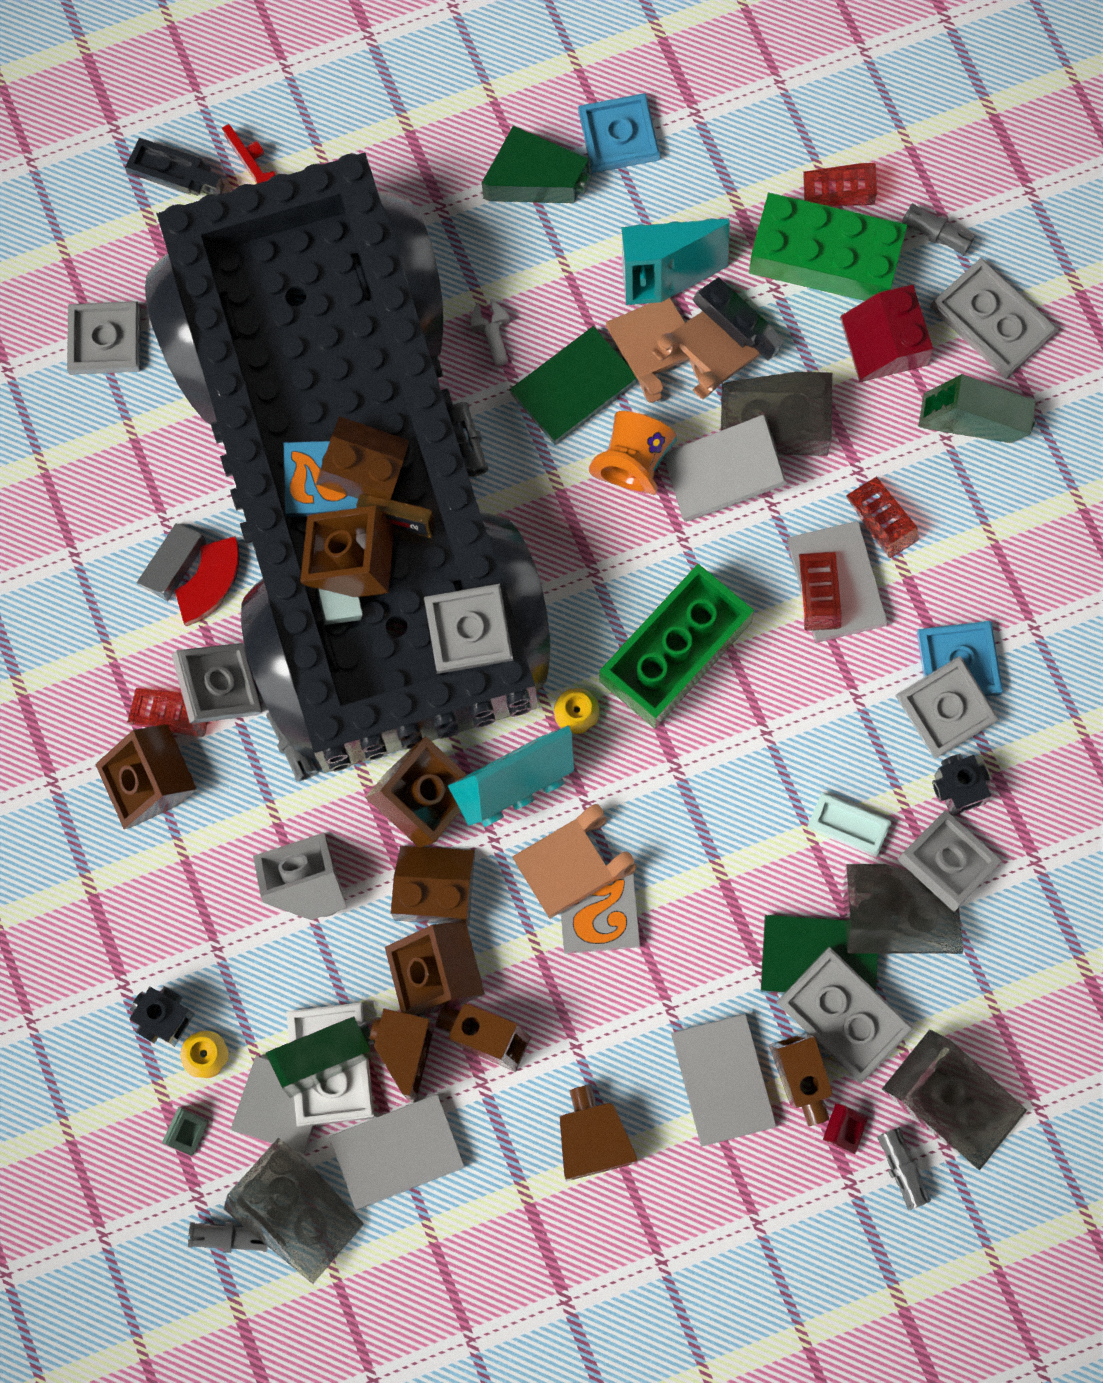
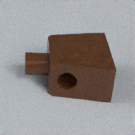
M464 1003L460 1011L444 1006L436 1021V1027L450 1032L449 1039L458 1047L513 1072L517 1071L531 1039L518 1024L467 1003Z
M802 1033L770 1044L769 1048L790 1105L795 1108L802 1107L808 1126L818 1125L830 1120L823 1099L833 1096L815 1036ZM810 1076L811 1086L809 1089L802 1091L800 1087L801 1081L805 1077Z
M592 1085L569 1090L574 1112L560 1116L563 1168L566 1182L637 1164V1156L613 1103L597 1106Z

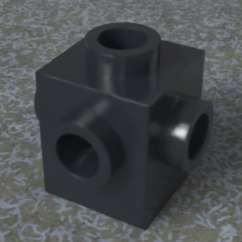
M956 754L941 761L942 766L936 771L934 775L936 780L932 781V785L937 799L940 802L945 801L952 816L985 805L989 801L991 793L987 785L990 784V777L983 763L978 764L975 755L963 758L962 754Z
M149 986L146 993L140 992L133 1001L130 1008L133 1014L129 1020L139 1025L135 1032L155 1044L157 1039L161 1038L175 1047L195 1013L181 1005L180 1002L183 997L171 989L163 986L159 992ZM162 1011L161 1016L156 1019L157 1014Z

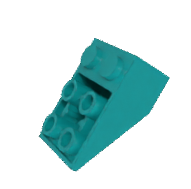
M710 218L689 222L673 221L664 224H637L621 227L622 272L626 305L663 302L728 267L729 218Z

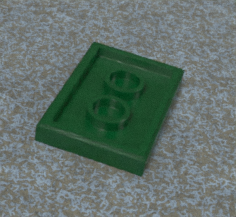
M592 326L510 388V394L550 441L556 445L635 385L638 379L632 369L597 329Z
M765 915L760 992L784 994L828 947L876 991L879 923Z

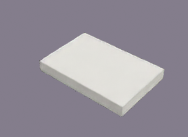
M362 1002L286 1011L289 1042L353 1016L358 1025L365 1023ZM369 1059L329 1078L324 1091L321 1088V1083L316 1085L319 1093L311 1087L294 1096L297 1127L375 1118Z

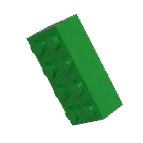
M768 192L751 253L749 274L865 301L879 292L891 290L907 225Z
M697 564L599 670L600 683L651 727L656 729L749 627L753 620L754 610L700 564Z

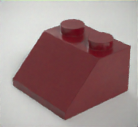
M913 284L879 292L840 316L859 383L928 366L933 346Z

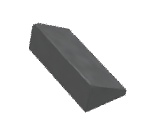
M175 523L136 583L168 602L201 552L200 546L206 544L204 536L195 530Z

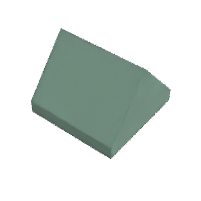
M178 1107L162 1144L193 1156L208 1124V1120Z

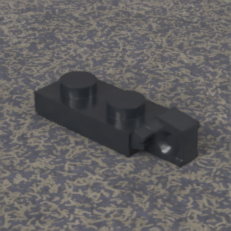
M143 138L138 139L125 166L128 174L189 195L199 196L201 191L206 194L220 195L225 186L222 176L210 172V166L203 163L201 158Z
M716 278L696 292L693 302L742 348L746 345L751 348L754 347L768 361L778 354L782 344H784V340L760 314L721 278Z

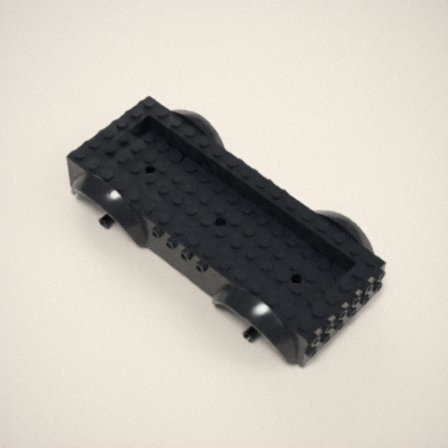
M364 152L360 154H346L336 161L323 165L319 163L311 164L299 172L277 174L265 182L254 185L243 184L234 191L220 195L209 194L202 197L200 201L186 205L175 204L166 208L165 211L156 213L167 253L155 263L146 275L145 295L147 309L162 354L179 388L206 423L211 424L216 443L223 442L226 454L220 456L226 477L233 476L236 488L230 489L236 511L243 509L246 521L240 523L241 531L246 545L253 543L263 577L245 595L241 604L243 641L247 659L263 701L285 738L302 756L318 760L324 773L344 770L360 762L380 759L396 751L411 749L425 736L431 741L439 738H448L468 729L488 726L495 721L511 716H520L537 709L536 693L547 681L550 663V633L543 589L530 551L515 525L505 517L490 513H480L469 479L475 476L473 465L469 455L462 456L458 444L465 442L459 422L451 423L448 411L454 410L448 388L441 390L437 379L443 377L438 359L443 340L441 285L432 243L426 226L414 204L405 196L377 190L366 153ZM295 294L306 295L305 302L299 306H292L287 303V300ZM341 416L410 440L387 509L380 506L377 507L384 514L425 523L428 536L394 528L388 593L358 597L362 611L361 620L324 625L316 589L303 585L300 582L307 517L286 518L284 443L330 441L338 418ZM360 500L361 507L374 506V504ZM500 584L513 661L437 674L424 597ZM395 620L405 621L408 626L407 631L400 637H393L386 631V627Z

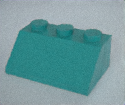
M567 725L542 735L448 785L468 826L482 822L484 827L489 826L504 817L502 810L512 805L514 810L520 809L533 802L535 799L532 794L540 789H543L546 794L564 785L563 777L574 772L572 732Z

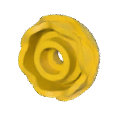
M571 688L564 691L557 698L554 705L556 723L561 728L568 725L574 734L586 732L589 728L596 725L599 720L600 709L598 700L591 692L583 688ZM579 707L580 712L575 713L573 709Z
M203 1030L191 1034L185 1040L181 1048L180 1058L184 1069L191 1076L212 1078L217 1076L227 1063L229 1051L224 1039L219 1034ZM207 1051V1056L202 1058L201 1052Z

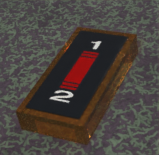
M364 493L359 495L356 504L357 508L376 505L395 526L394 529L432 538L435 523L430 509Z

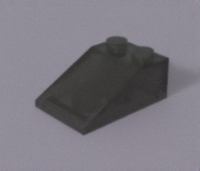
M796 371L722 383L720 431L764 415L767 418L779 455L828 456L832 440L833 373Z
M846 864L843 882V901L847 953L963 954L964 948L959 907L955 912L952 911L908 870L887 864Z
M931 1029L928 1030L882 1088L905 1111L979 1171L1027 1111L1023 1105L954 1042Z
M279 1137L227 1194L224 1210L312 1284L318 1280L364 1225L314 1167Z

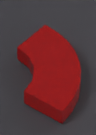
M236 536L200 546L201 562L197 573L187 584L175 589L185 626L197 623L213 613L223 603V599L229 592L233 582H235L240 560Z

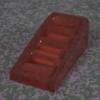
M858 163L803 171L804 201L826 206L874 205L877 196L876 163ZM829 181H835L836 192L829 193ZM844 181H850V190L844 191ZM858 181H864L865 188L858 189ZM815 182H821L822 194L815 195Z
M877 476L846 495L847 500L888 558L894 557L919 540L918 527ZM875 494L880 496L866 506L862 504V502ZM886 505L887 509L874 517L871 515ZM892 518L896 519V521L892 522L891 524L882 529L881 525L888 522Z
M836 552L799 554L804 630L816 631L841 628L842 612ZM829 567V572L808 573V569ZM830 582V585L809 586V583ZM831 597V600L811 601L810 598Z
M135 689L127 721L128 724L145 728L168 724L173 733L205 736L208 722L190 724L182 692ZM148 699L153 700L150 715L145 717ZM163 702H166L163 718H160ZM178 705H181L178 720H175Z

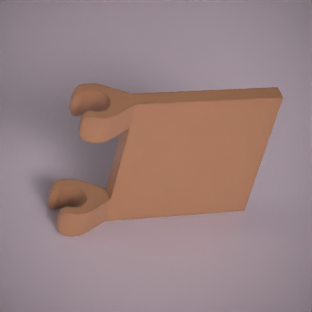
M670 298L663 302L644 305L607 321L605 325L638 379L643 394L649 403H654L662 397L663 385L655 374L687 360L690 361L693 372L698 380L705 373L679 347L664 361H660L652 353L653 349L658 346L657 341L659 337L673 332L685 323Z
M703 311L673 332L659 337L657 341L658 346L652 351L660 361H664L679 347L701 367L705 373L700 376L699 384L693 389L694 393L701 399L708 397L720 384L761 356L754 347L751 348L746 345L742 348Z
M598 804L588 807L575 820L512 856L549 919L611 882L631 875L637 869L635 861L628 851H624L616 856L606 866L588 838L586 832L596 830L607 822L604 811Z

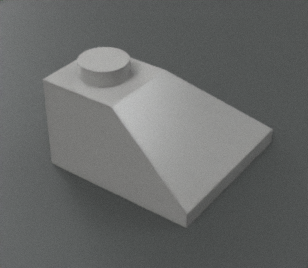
M325 833L253 856L263 903L309 920L328 917L337 911L347 908Z

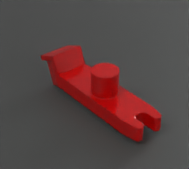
M230 124L222 127L225 138L256 184L268 181L271 177L275 176V171L263 173L255 162L257 158L265 154L257 140L245 147Z

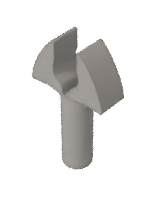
M490 300L494 316L492 317V322L489 323L487 319L481 316L480 306L477 303L471 318L472 333L478 331L486 333L494 364L496 366H503L508 362L499 329L501 325L510 323L509 316L497 302Z

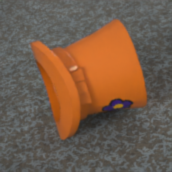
M618 411L614 415L613 431L608 450L593 458L589 466V473L596 479L656 495L658 488L653 480L655 476L654 471L667 452L676 443L677 435L669 426L654 418L631 411Z

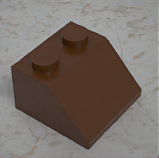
M339 416L321 465L316 485L387 509L410 440Z
M376 505L308 515L300 582L306 586L351 597L388 593L395 526Z
M168 724L132 730L95 764L123 829L134 827L177 807L197 790Z
M425 736L382 776L365 798L420 848L435 843L461 811L448 785L467 776V774Z
M400 846L393 878L390 913L394 921L435 924L466 921L467 926H469L475 850Z
M466 921L433 924L385 946L402 1013L422 1016L441 1011L444 1006L452 1008L485 995Z
M384 1008L382 1017L374 1018L370 1039L375 1040L374 1048L402 1095L408 1101L417 1102L435 1028L427 1018Z

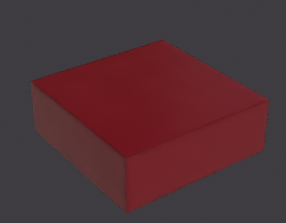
M835 1103L823 1141L845 1152L856 1154L868 1117L847 1106Z

